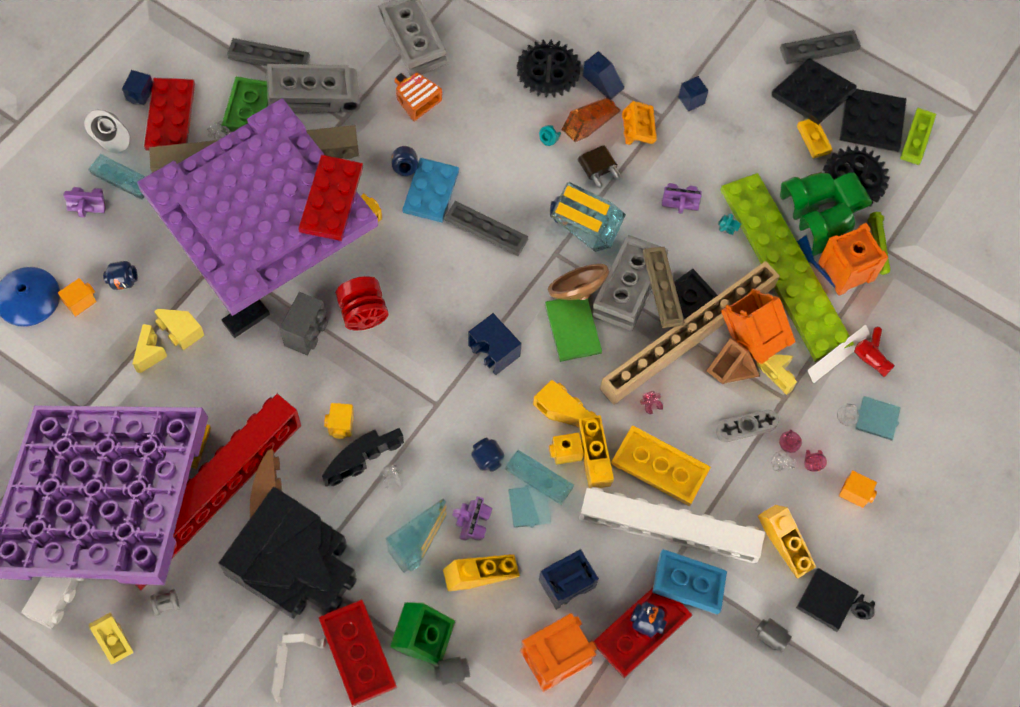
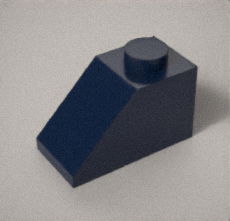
M599 51L584 62L582 76L609 100L624 90V85L613 63Z

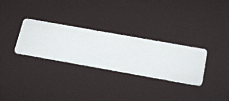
M866 325L851 335L845 343H841L808 369L813 383L852 354L860 341L871 338ZM852 341L854 342V346L844 348Z

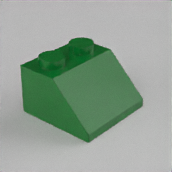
M405 602L390 647L407 656L438 665V661H442L455 620L424 603Z

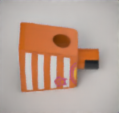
M400 73L394 80L398 85L396 88V98L413 121H416L442 101V89L419 73H415L409 78Z

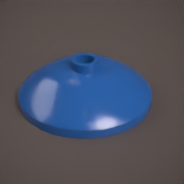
M24 267L10 272L0 281L1 318L16 326H32L43 322L54 313L59 304L60 296L58 292L60 288L57 281L49 272L37 267Z

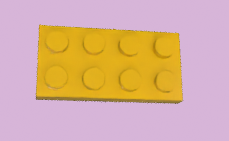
M633 425L611 461L613 466L688 506H691L711 469L709 465Z

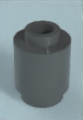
M771 618L768 621L763 619L756 628V631L759 633L757 638L774 650L778 649L781 652L792 638L788 634V630Z
M456 657L438 661V666L434 667L436 680L441 681L442 685L464 681L466 677H470L467 658L461 659Z

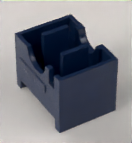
M494 313L468 331V346L472 349L473 353L483 352L488 355L484 359V365L489 369L495 365V370L493 371L495 375L520 357L522 343Z
M581 549L541 570L539 575V582L556 610L562 604L566 605L576 596L596 588L599 580ZM551 581H552V584L556 587L557 593H559V594H556L555 590L553 589L552 585L550 584Z

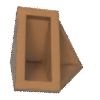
M732 337L707 369V372L722 384L760 377L750 352Z

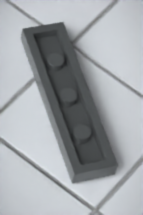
M855 30L784 43L781 44L780 51L785 64L806 61L809 58L816 59L857 51L861 45Z
M232 38L227 53L228 59L265 66L267 64H308L310 59L309 52Z
M457 201L453 203L445 216V221L519 256L528 241L527 235Z

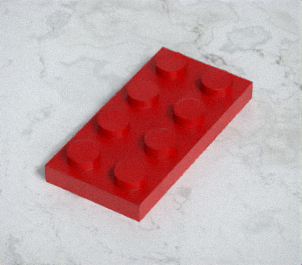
M153 79L144 142L146 151H149V147L188 143L195 89L194 79Z
M321 155L299 225L300 233L342 241L363 171V163Z
M653 587L593 641L598 651L624 679L692 617L691 612L681 602L652 593ZM644 602H649L664 611V620L667 623L661 634L657 632L653 637H648L632 627L633 622L630 621V618L637 604L642 605Z
M363 600L318 617L352 707L397 688Z

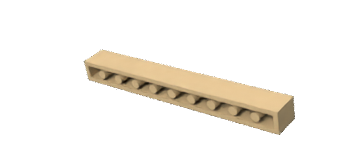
M766 261L687 317L684 320L683 326L673 327L604 377L600 390L615 405L723 326L726 322L721 310L726 308L725 305L731 306L747 296L752 288L759 290L763 294L768 293L775 288L780 275Z

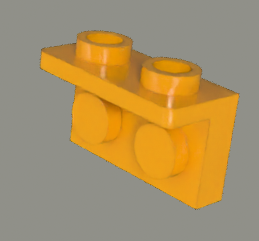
M632 101L622 112L625 143L630 145L635 140L653 144L657 140L653 106Z

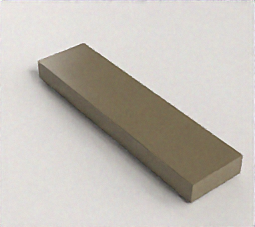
M665 246L646 248L643 250V256L662 328L683 326L685 322Z

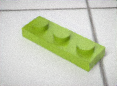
M917 107L900 159L920 165L935 121V113Z

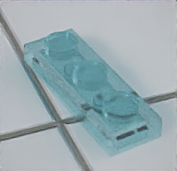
M102 154L90 166V173L141 200L145 197L137 181L145 176Z
M520 450L516 451L505 467V470L560 505L563 504L574 487V484Z

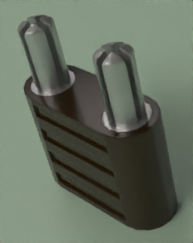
M605 145L586 152L577 159L588 178L593 180L598 188L604 186L600 176L611 172L615 180L622 178L616 168L617 163Z

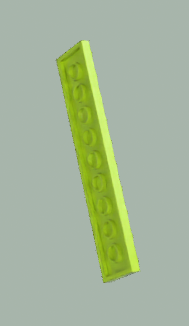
M755 173L722 185L720 190L735 218L741 223L740 227L761 264L766 261L780 275L774 289L814 362L821 360L841 343H845L850 335L759 174ZM852 341L844 348L854 346V342Z

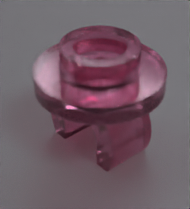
M650 391L642 395L643 399L640 400V403L645 405L646 413L653 414L651 406L654 403L657 409H663L662 402L658 400L661 398L660 393Z
M790 429L781 435L779 444L784 451L794 453L800 449L802 439L796 432Z
M806 450L804 465L807 470L817 472L826 467L827 460L821 450L810 454V450Z

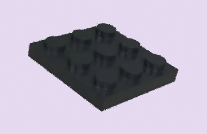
M809 58L773 89L771 96L819 125L856 91L857 85Z
M856 89L845 100L839 140L899 152L907 98Z

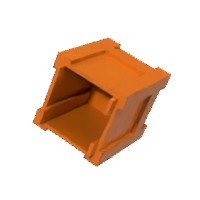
M867 223L839 237L838 235L831 237L818 261L821 268L826 270L839 296L865 282L868 284L875 281L888 259L885 251L881 250L870 233L871 229Z
M752 288L747 296L731 306L725 305L726 308L721 310L731 337L750 352L751 357L760 364H763L769 360L768 358L796 342L779 297L763 294L759 290Z
M572 613L521 642L522 648L520 652L543 692L592 665V658L596 656V645L593 640L588 642L579 627L582 625L581 620L578 616L574 617Z

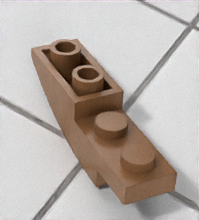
M273 449L266 452L257 469L251 490L250 518L273 486L282 491L281 478H277L276 470H280L279 457H275Z

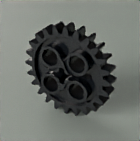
M543 39L540 45L535 41L534 47L528 45L527 50H522V55L518 57L517 76H520L519 82H524V88L530 87V93L536 90L537 96L544 93L545 98H547L548 94L551 93L555 98L557 92L563 96L564 90L570 92V87H575L576 81H579L581 68L580 61L577 60L578 55H573V48L567 50V44L561 47L560 41L553 44L552 39H550L549 44H546ZM548 55H551L550 81L546 82Z
M858 145L855 146L854 150L847 146L845 152L840 148L838 154L833 153L831 159H827V165H824L823 168L824 173H829L833 180L842 176L837 171H842L845 174L856 173L872 200L869 207L874 202L878 203L880 197H883L885 194L884 190L889 186L887 182L890 177L886 176L889 169H883L886 162L878 161L880 155L873 157V150L866 153V147L859 151ZM855 163H860L863 167H858ZM866 180H871L873 184L867 183Z

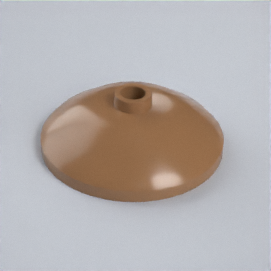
M591 264L567 272L549 285V295L562 300L588 299L605 282L609 269L605 264Z

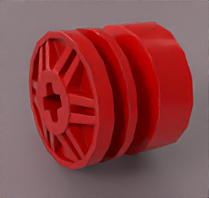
M362 276L350 279L341 284L335 291L339 307L342 309L341 313L344 318L345 327L349 330L359 331L373 328L384 322L389 316L385 300L382 298L379 281L375 277Z

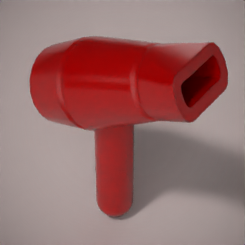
M875 327L871 342L867 339L860 341L855 347L854 352L862 361L885 377L895 365L887 360L879 350L882 329L881 327Z

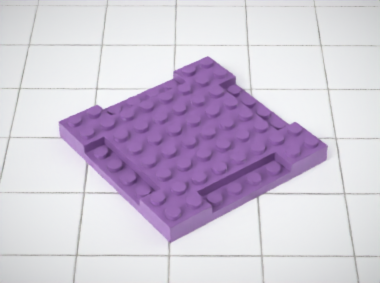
M283 98L247 118L248 123L180 163L176 164L175 161H172L137 181L142 194L232 316L378 226L377 216L356 191L342 241L299 232V225L321 155H324V153L306 132V127Z
M34 406L0 506V579L32 580V576L116 579L120 584L165 585L176 544L173 535L193 458L199 455L208 421V415L204 409L199 407Z

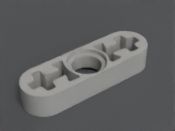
M764 410L724 420L718 425L716 435L722 442H731L771 432L778 425L779 417L772 410ZM766 417L769 420H773L771 425L768 422H763ZM742 422H751L753 424V430H744L742 428ZM724 427H726L727 430H732L730 435H727L726 432H722Z

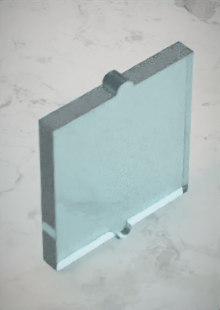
M863 396L860 410L857 411L858 419L855 429L893 440L896 427L899 425L898 417L901 407Z
M525 485L522 488L508 489L514 528L526 526L534 528L535 525L551 524L545 485L531 487Z

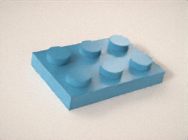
M420 157L418 168L415 171L403 206V213L443 223L459 174V167Z
M662 549L659 554L652 593L718 615L722 610L727 571Z

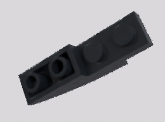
M400 428L382 436H378L376 429L353 441L334 458L323 473L322 478L325 486H336L349 476L355 477L362 474L367 469L365 460H373L378 458L382 452L398 449L404 443Z

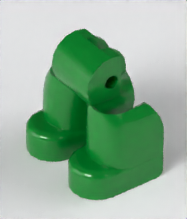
M820 172L801 179L799 177H792L781 183L780 198L784 200L792 196L794 202L793 219H800V231L808 228L811 229L813 235L811 253L813 256L823 253L831 237L836 235L839 237L853 231L855 226L853 213L870 206L872 203L856 173H847L833 180L829 173ZM831 202L835 203V206L827 210L817 211L819 206Z

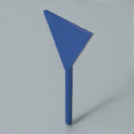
M806 234L797 241L807 261L812 263L835 288L829 275L814 260Z

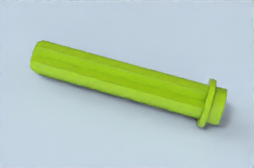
M872 212L868 218V222L871 224L872 236L881 250L885 251L888 256L883 225L884 215L881 212ZM889 258L879 274L885 275L890 273Z

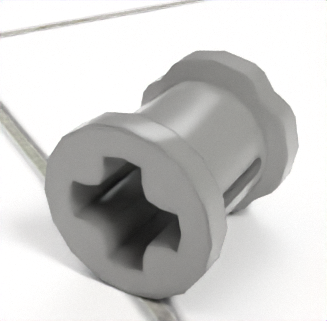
M175 589L171 590L170 593L160 596L151 595L155 616L167 610L180 609Z

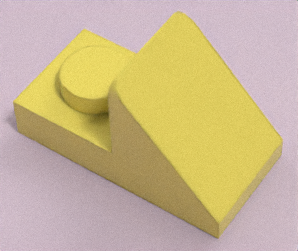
M143 324L132 363L138 373L144 372L167 357L165 349L156 346L157 334H155L151 325Z
M774 354L763 364L757 362L756 365L786 395L794 389L797 381L790 371L785 370L793 356Z
M111 612L89 624L90 630L111 665L133 653L120 624L116 622Z

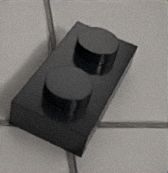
M259 299L233 316L228 314L221 321L231 335L236 338L269 316L270 312Z

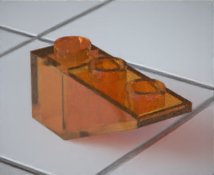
M604 98L571 111L561 130L574 142L590 136L621 110L612 100Z

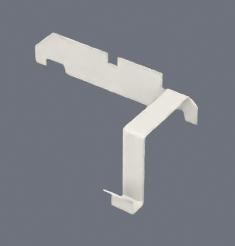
M304 633L283 634L282 646H277L275 663L278 666L274 669L272 694L276 702L281 703L279 695L280 689H283L288 651L286 643L305 642L319 648H325L326 639L324 637L321 640Z

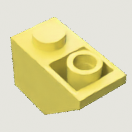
M166 309L154 311L157 317L155 322L162 331L166 329L170 334L168 338L174 346L179 345L183 351L205 336L200 324L188 311Z

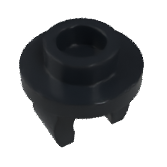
M861 594L853 602L851 612L859 619L868 620L874 616L875 601L872 600L868 603L864 601L865 595Z

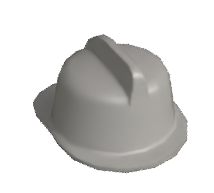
M99 109L87 114L84 122L85 129L103 148L113 153H120L127 149L130 143L129 132L115 114Z

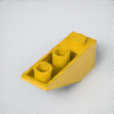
M553 379L534 396L533 405L548 419L579 427V418L597 416L593 411L589 412L584 408L583 403L577 397H572L561 383H556Z
M601 415L579 418L588 487L590 489L592 487H610L614 477Z
M774 505L757 515L766 535L796 578H800L816 568L788 507Z
M514 554L457 559L443 569L448 591L471 589L520 576Z

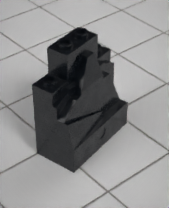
M274 486L218 562L225 576L293 619L297 614L301 615L307 606L306 600L327 613L332 612L333 609L337 610L344 600L342 596L346 590L350 591L357 581L355 569L336 558L337 556L340 557L347 547L345 536L323 522L320 516Z

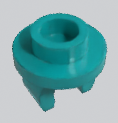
M552 125L542 127L539 132L541 142L547 146L554 145L561 135V132L557 133Z
M724 214L718 222L720 226L719 231H726L733 235L735 231L739 230L741 223L733 220V214Z

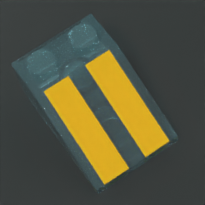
M571 182L566 183L551 217L594 252L612 247L626 216L612 202Z
M444 499L386 538L388 552L403 573L407 570L413 571L420 566V561L423 560L446 518V501Z

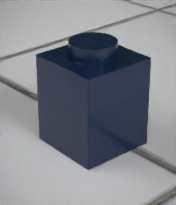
M131 70L122 87L125 99L132 104L145 106L152 92V78L149 74Z
M697 76L681 83L678 98L689 112L705 104L709 90L700 77Z

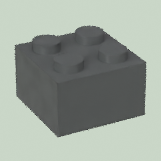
M301 292L298 293L280 326L285 347L307 356L311 349H315L318 343L317 337L320 331L323 332L328 323L323 301Z

